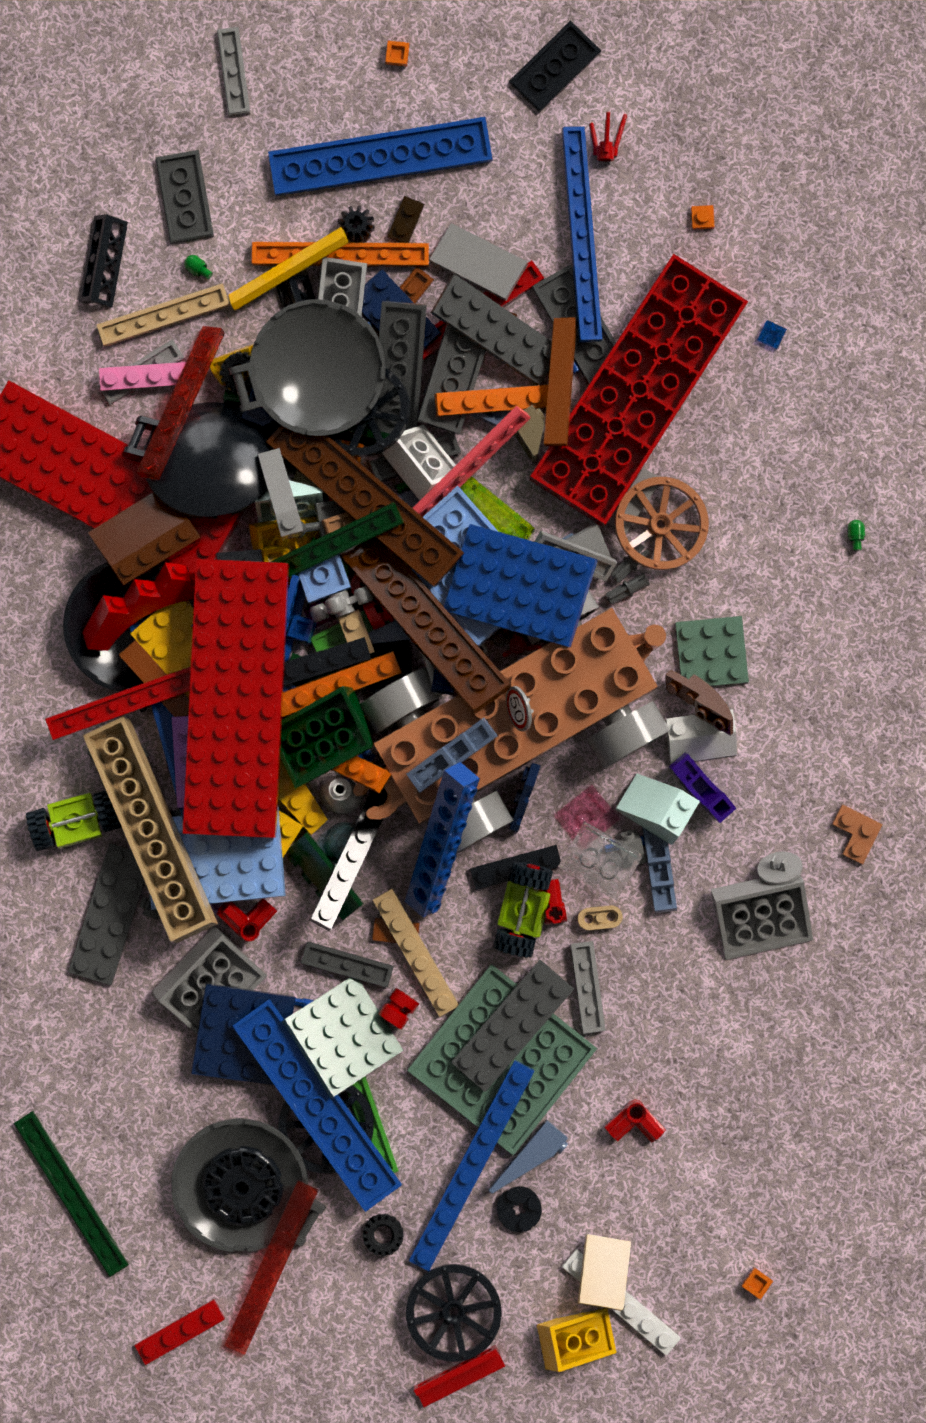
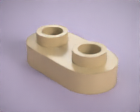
M613 905L584 908L577 917L579 926L585 930L615 928L620 925L623 919L621 910ZM609 912L615 914V919L613 921H609L607 919V914ZM588 914L593 917L591 923H586L584 920Z

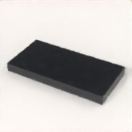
M570 20L509 80V83L540 113L602 50Z

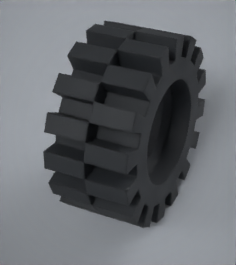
M240 351L235 354L233 353L221 365V382H225L226 385L224 387L226 389L230 388L232 393L237 392L233 375H230L229 368L249 363L251 357L248 355L249 352L241 353ZM249 376L248 379L244 381L247 393L250 392L252 389V383Z
M386 1213L371 1217L363 1229L364 1245L374 1255H381V1257L392 1255L403 1242L404 1231L400 1221ZM380 1226H386L392 1232V1238L387 1243H379L374 1237L375 1230Z

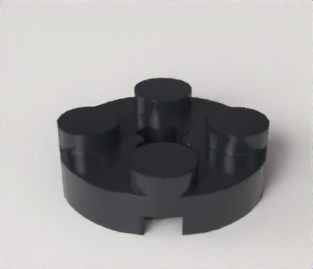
M516 1186L509 1188L501 1194L497 1202V1213L499 1220L507 1229L514 1232H526L539 1222L542 1207L540 1199L533 1190L525 1186ZM523 1203V1208L526 1209L525 1213L516 1215V1210L513 1209V1206Z

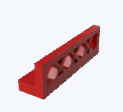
M496 1345L479 1355L462 1361L414 1385V1392L419 1397L423 1407H426L504 1368L505 1364Z

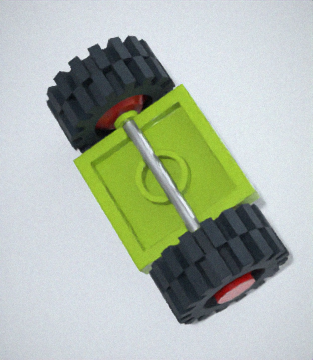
M107 791L94 793V796L91 793H86L48 804L50 819L45 808L27 812L26 822L35 850L38 852L55 847V840L57 847L60 849L102 837L100 824L104 832L122 828Z
M513 862L510 881L507 883L497 924L512 930L497 929L493 944L494 949L513 956L532 957L536 938L541 935L545 911L547 910L550 893L541 890L549 889L553 874L552 870L531 863Z

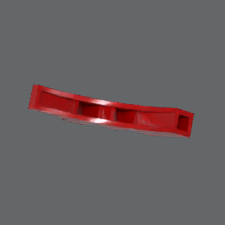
M165 563L155 581L134 579L124 598L103 595L82 632L87 648L108 651L116 639L141 618L166 606L194 599L195 573L188 572L185 565Z

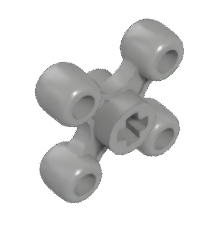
M366 586L355 590L354 595L352 593L348 594V591L345 590L329 596L325 604L321 603L311 607L310 614L315 623L329 618V614H335L336 618L354 612L358 604L363 605L373 601L374 596Z

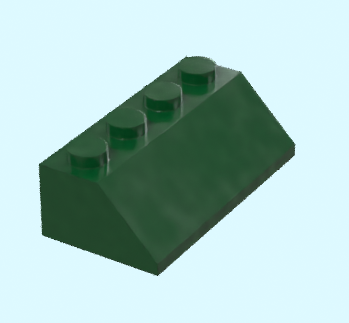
M307 832L288 849L290 854L287 857L295 867L299 864L304 871L301 873L302 877L308 884L313 882L317 887L315 893L320 898L334 869V864ZM352 887L336 920L341 918L344 921L364 905Z

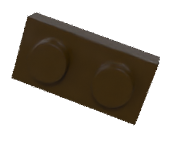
M404 196L389 231L388 238L400 243H409L425 204Z

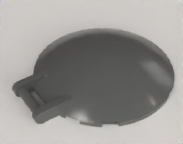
M314 299L291 304L271 317L257 335L252 348L250 362L231 367L229 372L230 375H233L240 399V412L263 407L270 417L291 431L310 436H326L351 428L372 410L381 394L385 379V357L377 334L359 313L336 302ZM241 372H249L256 398L254 402H249Z
M235 1118L222 1120L206 1126L192 1136L184 1145L173 1168L171 1177L172 1199L176 1212L178 1211L185 1227L205 1244L223 1251H257L266 1248L267 1245L277 1240L279 1241L283 1237L299 1246H303L307 1240L306 1236L319 1214H323L326 1209L323 1203L307 1195L308 1176L306 1167L295 1145L276 1128L257 1120ZM240 1146L257 1148L266 1157L270 1156L281 1171L282 1176L280 1180L284 1184L281 1202L279 1206L273 1209V1214L261 1223L255 1225L250 1223L245 1224V1226L227 1224L223 1222L224 1219L220 1216H215L204 1201L205 1193L202 1189L203 1173L206 1167L211 1165L212 1159L225 1149H239ZM241 1158L233 1159L234 1165L236 1163L242 1162ZM257 1161L253 1164L258 1170L263 1166ZM219 1168L217 1171V1173L220 1176H222L225 1172L221 1168ZM271 1179L266 1180L265 1187L271 1186ZM238 1182L236 1184V1188L240 1192H246L249 1189L245 1182ZM220 1187L213 1188L214 1194H221ZM264 1198L260 1201L262 1205H266L268 1202ZM227 1204L223 1206L227 1211L232 1209ZM309 1207L312 1210L299 1232L294 1231L293 1228L305 1208ZM250 1208L243 1209L244 1215L251 1214Z

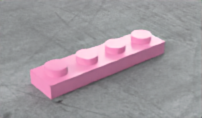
M188 362L99 368L101 391L190 385Z

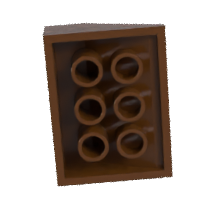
M153 493L88 532L124 590L130 587L134 579H143L165 563L170 562L201 542V537L188 517L164 505L163 501Z

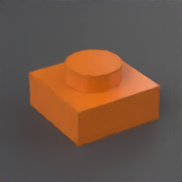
M388 40L385 65L407 67L410 43Z
M713 205L691 206L692 230L714 229Z
M753 1267L741 1286L761 1300L773 1283V1280Z

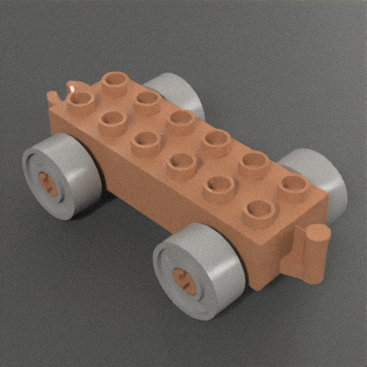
M588 590L571 648L551 642L500 671L510 682L511 687L518 686L523 690L526 697L530 698V708L534 712L531 713L532 721L530 728L523 732L517 730L509 718L506 707L507 691L476 714L471 711L459 695L425 714L424 710L443 698L442 695H435L434 692H431L432 685L426 667L378 691L360 704L365 717L376 735L382 734L396 726L399 729L374 743L376 750L386 765L383 769L387 770L391 775L384 785V789L388 794L386 802L381 806H373L366 812L367 817L372 820L388 818L397 811L398 807L407 803L419 825L428 821L442 777L419 793L406 774L484 717L498 737L462 762L463 765L480 778L477 792L601 721L605 723L606 728L588 738L587 741L604 769L668 733L670 729L654 701L633 712L629 707L630 704L650 694L658 687L644 661L652 651L665 642V630L663 627L653 624L648 626L642 634L628 635L613 608L581 624L580 621L599 609L595 599ZM527 635L533 646L545 641ZM356 783L353 792L357 797L365 795L369 788ZM497 791L478 801H475L473 798L472 809L468 814L467 825L463 830L462 841L458 846L456 854L514 821Z

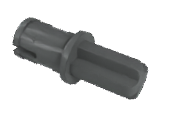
M639 544L635 550L640 553L645 546ZM646 549L641 555L647 557L650 555V552ZM624 556V561L611 573V577L618 583L632 570H637L639 564L629 556Z
M641 573L628 582L623 581L622 585L607 592L606 598L608 602L615 604L628 596L632 597L633 593L649 586L648 579L644 578L646 575Z

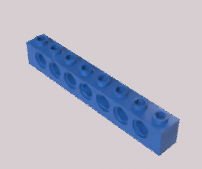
M461 762L444 770L404 901L423 918L431 913H436L441 907L446 884L451 876V868L457 857L456 852L462 841V833L467 825V817L472 809L473 798L478 790L477 786L480 778Z

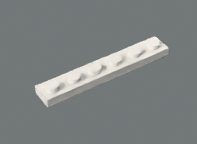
M576 1248L562 1267L580 1282L583 1254ZM625 1291L624 1309L622 1311L613 1310L666 1356L681 1339L679 1335L627 1291Z

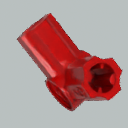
M553 879L548 890H541L550 893L548 907L545 911V925L567 922L565 904L562 902L560 882L559 879Z
M260 899L247 915L233 902L223 903L216 915L239 937L246 941H254L259 936L260 930L277 910L265 899ZM250 924V932L244 935V927Z
M637 1099L629 1101L626 1107L604 1126L617 1142L634 1126L651 1143L658 1140L666 1131L662 1124L644 1106L643 1102ZM639 1106L642 1108V1112L638 1116H632L630 1114L631 1108Z

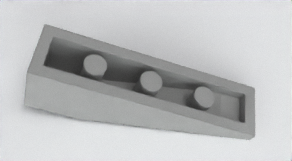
M280 448L258 454L282 541L304 535Z

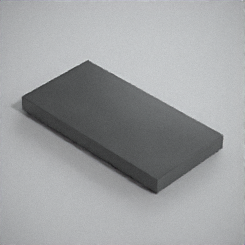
M199 150L155 157L170 243L174 244L214 237Z

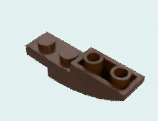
M673 670L665 674L666 690L670 694L676 695L689 705L695 706V716L700 720L706 721L717 730L723 731L730 736L733 734V716L731 711L713 687L695 674L689 679Z

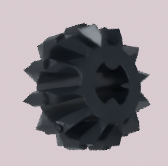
M350 206L348 207L349 214L345 211L341 212L343 218L338 219V224L341 225L340 227L344 230L347 239L351 236V243H355L356 238H359L360 243H364L363 235L371 238L369 231L375 230V226L371 224L374 222V217L368 216V209L361 212V206H357V211H353V207ZM355 221L360 223L357 228H353Z

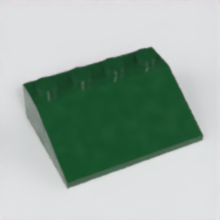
M342 686L282 720L280 758L295 789L373 747L362 707L351 687Z

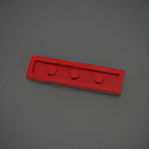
M215 1299L141 1340L134 1346L144 1364L147 1365L225 1320V1317Z

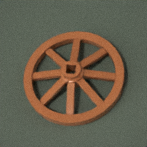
M652 477L634 485L620 501L615 516L616 535L624 552L636 563L654 570L675 569L688 563L703 547L709 529L708 513L701 497L686 483L670 477ZM653 486H663L659 513H656L642 490ZM670 487L684 493L689 497V500L668 515L666 510ZM635 495L651 519L625 514L628 503ZM692 505H695L699 515L700 526L673 523L672 520ZM661 520L665 527L659 528L657 522ZM624 521L649 526L650 529L629 542L624 530ZM670 530L699 533L692 549L687 552ZM654 534L656 535L653 560L638 553L634 548ZM663 536L667 538L682 557L671 561H660Z

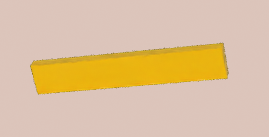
M342 227L230 293L228 296L233 309L241 308L346 245L348 239Z

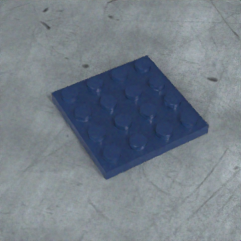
M206 983L191 1074L274 1085L232 1025L268 999L272 1001L282 1017L286 1019L293 1014L296 997Z

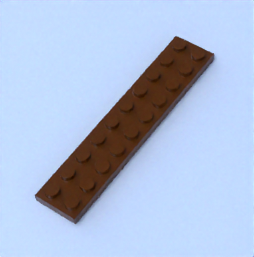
M281 425L266 441L273 449L280 448L284 459L355 520L395 502L404 523L375 537L434 588L464 554L462 550L328 435L310 436L300 434Z
M373 537L340 553L344 563L362 584L367 587L374 598L474 714L510 689V682L403 560L381 541Z

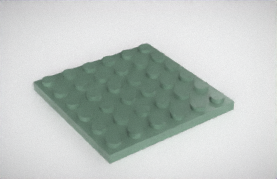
M491 964L407 1071L479 1128L514 1060L535 1070L497 1142L514 1155L598 1048L553 1013L489 1089L484 1092L452 1064L451 1061L517 986L514 981Z

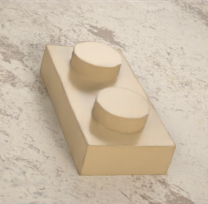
M359 610L338 617L347 642L365 637L369 653L375 652Z

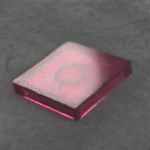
M593 785L589 786L557 812L585 847L620 820Z

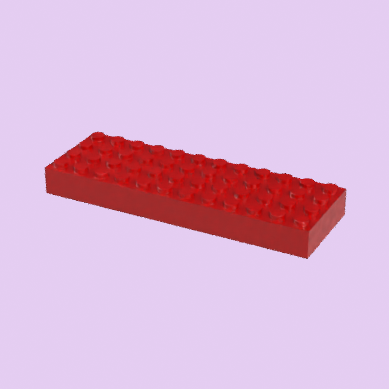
M673 254L571 412L567 446H549L531 474L529 481L604 528L748 301Z
M8 380L0 394V479L92 529H95L153 493L146 481L143 463L123 457L122 452L128 444ZM244 511L231 515V513L221 515L216 519H201L187 516L201 537V542L168 563L185 565L188 572L195 573L196 559L216 560L215 554L222 553Z
M196 559L183 834L276 838L289 579L288 563Z

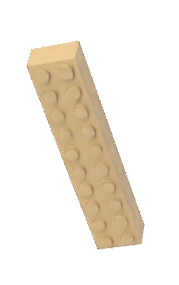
M123 716L83 735L170 942L179 943L217 925L218 922L131 720Z

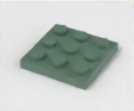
M742 616L675 622L680 675L689 679L695 674L710 686L749 682Z

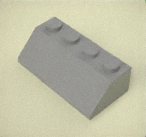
M324 257L320 266L317 299L329 300L345 305L361 316L367 263Z

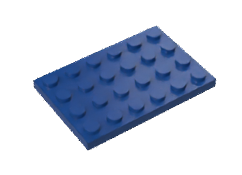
M470 524L462 547L464 554L458 560L444 608L449 613L571 648L598 560Z

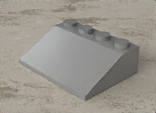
M801 875L794 881L784 885H771L759 878L711 889L714 911L726 960L813 940L805 885Z
M214 926L152 992L159 1002L197 1034L206 983L254 990L267 975L224 933Z

